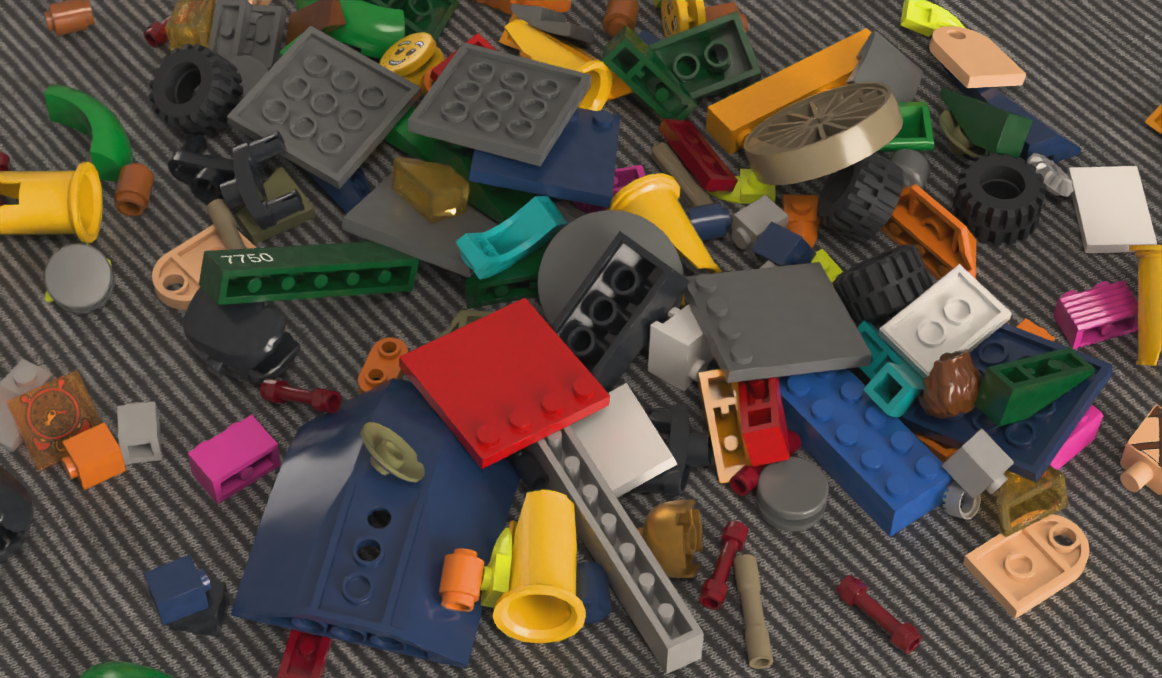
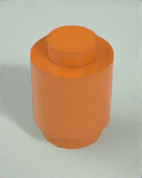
M458 548L454 549L453 554L445 555L439 588V596L442 597L441 605L455 611H472L474 602L479 601L484 561L477 557V552Z

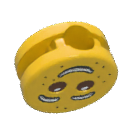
M662 0L661 15L666 38L706 23L703 0Z
M420 32L404 37L392 45L384 53L379 64L420 87L422 76L430 68L437 66L445 60V56L441 49L436 47V42L429 33Z

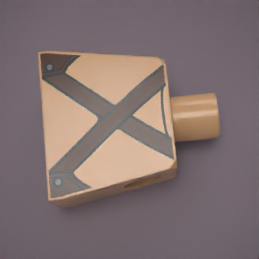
M1159 405L1153 407L1129 439L1120 461L1122 468L1126 470L1120 476L1121 482L1131 492H1137L1146 485L1158 495H1162V408Z

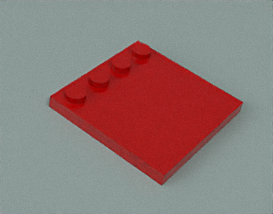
M526 298L399 356V367L481 469L609 406L610 403L608 392Z

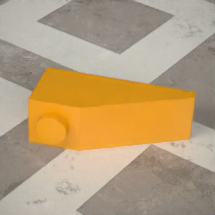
M721 369L699 372L697 381L706 427L711 437L712 454L719 484L729 483L730 478L745 465H752L742 436L738 382L727 383Z

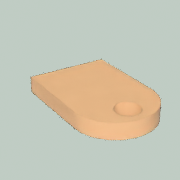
M954 26L938 28L932 34L929 44L931 53L966 88L1023 85L1026 73L993 41L983 34L967 28Z
M214 224L163 255L155 264L152 272L154 290L157 297L167 306L187 310L193 296L200 288L199 279L204 251L227 250ZM239 232L246 249L256 248ZM174 283H179L183 285L180 289L175 291H170L166 289L169 285Z
M1041 513L1021 520L965 555L963 565L1006 611L1016 619L1075 581L1082 574L1089 556V544L1083 531L1072 521L1059 515ZM1058 535L1066 536L1073 544L1070 546L1059 545L1053 537Z

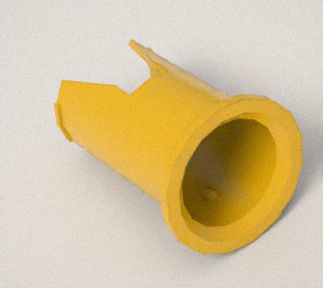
M521 19L513 20L504 26V29L519 48L532 58L531 60L590 74L591 87L578 108L593 111L602 110L612 88L613 77L611 69L600 60L586 62L533 29L527 22Z
M82 162L75 171H0V195L19 199V205L0 206V235L77 234L79 239L85 243H92L96 240L102 221L103 197L99 174L94 164Z
M664 173L649 174L632 181L612 198L610 208H606V210L629 212L647 219L662 230L670 239L679 258L685 257L697 269L705 268L710 274L722 272L713 261L678 201L680 186L673 176ZM684 294L682 297L680 308L686 306Z
M1129 245V251H1135V255L1138 257V361H1136V365L1156 366L1162 347V245Z
M541 489L540 491L527 492L518 523L514 520L510 521L512 560L509 591L505 592L495 601L493 619L498 629L514 639L540 644L558 642L575 635L583 627L586 618L584 605L576 596L577 541L574 503L567 498V495L557 491Z

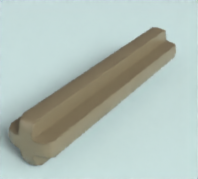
M661 142L651 148L652 159L664 174L675 178L680 186V194L691 207L714 203L666 143Z

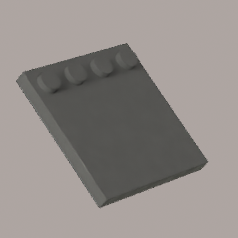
M310 25L228 114L227 120L230 126L254 140L266 137L278 130L284 139L285 144L283 145L287 148L286 152L279 153L281 156L340 190L420 98L421 88Z
M463 42L408 119V131L541 166L591 87V75Z
M411 157L406 159L343 217L342 230L466 277H470L474 271L462 260L459 252L460 248L455 242L465 233H481L501 224L431 178L432 165L427 164L422 159Z
M820 262L685 277L690 282L683 290V293L727 383L870 365L872 354Z

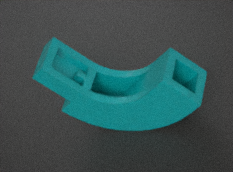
M535 196L514 215L496 227L481 233H465L455 243L460 248V256L464 263L481 280L501 273L525 259L555 237L569 223L548 196Z
M864 320L857 329L872 356L869 366L859 367L871 379L863 390L887 415L897 418L901 417L923 393L925 389L923 378L878 335L879 331L870 322Z

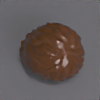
M968 349L942 354L940 359L934 362L930 376L923 379L924 395H920L918 399L927 415L939 419H947L949 417H957L959 413L970 412L975 407L974 403L977 400L982 384V375L974 366Z

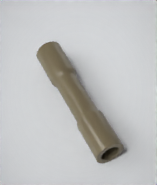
M216 199L210 202L207 206V211L217 233L221 235L226 249H246L237 230V223L225 200Z
M744 554L736 557L733 560L737 590L741 596L746 628L745 641L750 667L763 669L773 664L769 632L765 626L757 560L753 555Z

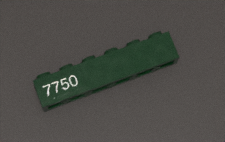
M374 241L204 251L199 285L217 305L413 291L419 259Z

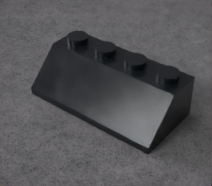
M619 231L554 321L551 328L609 393L649 339L650 325L655 321H662L690 281Z

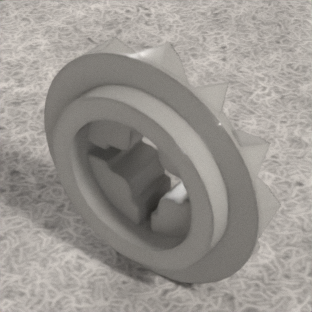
M1033 153L1027 159V164H1032L1037 168L1036 173L1042 174L1044 178L1043 184L1046 185V189L1056 196L1068 197L1074 191L1073 181L1069 179V175L1064 173L1061 167H1058L1053 160H1049L1045 155Z

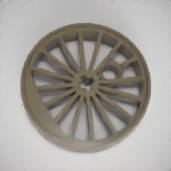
M881 82L854 83L812 95L778 111L761 122L748 134L744 141V149L750 167L758 181L768 185L794 184L834 173L870 156L884 147L899 133L903 126V119L896 97L887 84Z

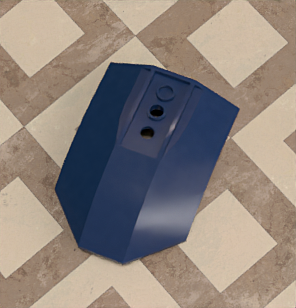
M392 378L342 404L336 413H325L299 427L288 448L265 507L231 615L467 669L483 606L480 605L482 590H480L479 601L474 602L472 611H455L441 605L442 597L439 596L444 557L445 555L453 554L454 549H470L478 553L477 557L484 561V566L488 565L495 543L506 527L521 476L515 469L509 456L481 469L414 384L409 381ZM368 422L379 423L403 438L417 454V461L424 466L425 474L423 479L414 483L400 479L391 473L388 475L379 473L370 462L372 456L367 450L360 434L362 426ZM375 511H385L390 515L391 522L385 528L376 529L369 525L367 521L369 515ZM365 546H373L380 551L378 558L373 561H364L357 554Z

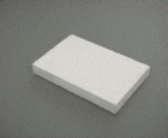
M1137 166L1069 168L1067 175L1073 181L1074 191L1071 195L1085 253L1135 252L1129 251V245H1157Z
M959 264L879 329L878 335L924 379L930 376L934 362L939 360L942 354L968 349L971 352L1010 319L1012 313Z
M627 383L608 393L610 395L609 406L570 425L617 498L677 465L670 450Z

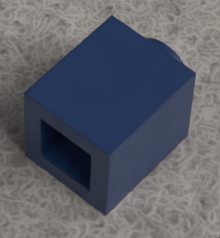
M772 221L751 249L763 264L770 260L778 266L811 263L816 255V252L802 236Z
M190 555L144 572L149 596L163 626L209 608L206 591L211 590L210 581L203 567L196 569Z

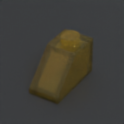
M178 0L165 26L171 50L176 47L182 49V46L185 44H191L192 46L200 44L208 47L216 0Z
M404 157L394 159L392 189L431 224L466 213L470 183L449 165Z
M1051 465L1048 466L1037 483L1012 472H1004L1008 480L1001 485L997 498L1001 535L1004 537H1008L1068 507L1064 473Z

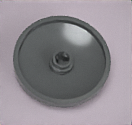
M606 210L593 212L581 216L566 225L548 245L538 273L540 303L551 326L619 231L684 277L679 255L670 239L662 230L647 219L624 211ZM683 292L675 301L670 310L674 307L680 308ZM668 313L660 323L663 324L671 318L668 316ZM649 337V339L647 340V342L644 344V346L642 347V349H644V348H646V347L649 346L650 337Z

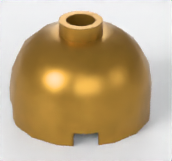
M694 500L663 502L653 507L645 519L644 526L638 528V532L667 577L693 578L696 577L700 569V564L692 565L695 551L702 552L703 548L701 515L699 509H691L696 503Z

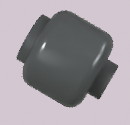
M902 149L893 153L889 160L903 169V187L917 184L923 189L930 177L928 160L921 153L911 149Z

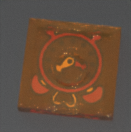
M73 370L5 401L38 471L66 457L62 441L102 423L78 370Z

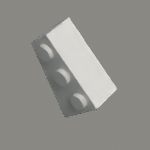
M689 304L681 310L677 307L672 308L668 312V316L671 318L662 324L655 321L650 325L648 371L682 391H685L693 381L698 382L699 372H705L708 363L714 358Z

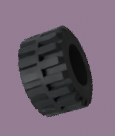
M185 44L182 46V49L176 47L171 50V55L169 57L165 55L161 60V66L155 68L153 72L155 74L154 80H150L149 87L153 91L149 94V100L154 103L152 105L154 113L158 114V118L186 134L192 133L195 137L197 134L203 137L204 134L212 136L216 133V129L222 131L227 127L228 114L241 101L239 100V96L243 94V87L239 85L242 82L241 74L236 72L237 68L234 64L200 44H195L194 46ZM200 84L198 92L192 98L194 90Z
M875 152L855 164L831 173L820 195L817 211L818 221L855 243L861 244L871 239L886 224L897 206L904 183L903 169Z
M989 153L988 157L983 155L975 157V162L968 161L964 169H961L952 206L953 216L962 222L974 237H978L979 242L986 244L987 241H990L994 245L1000 246L1002 242H1006L1008 245L1016 244L1017 239L1023 241L1028 238L1029 233L1033 234L1039 223L1046 193V185L1043 184L1044 178L1042 174L1036 173L1037 168L1035 166L1025 164V160L1020 157L1017 159L1012 158L1011 154L1004 153L1003 156H999L997 153Z
M902 245L878 254L842 272L832 282L854 323H862L864 320L872 321L905 307L934 285L916 245Z

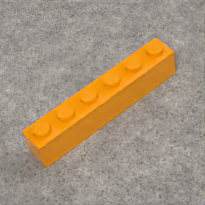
M866 28L708 106L706 131L729 155L744 149V141L748 134L773 114L812 95L848 85L846 81L859 62L856 56L872 32Z

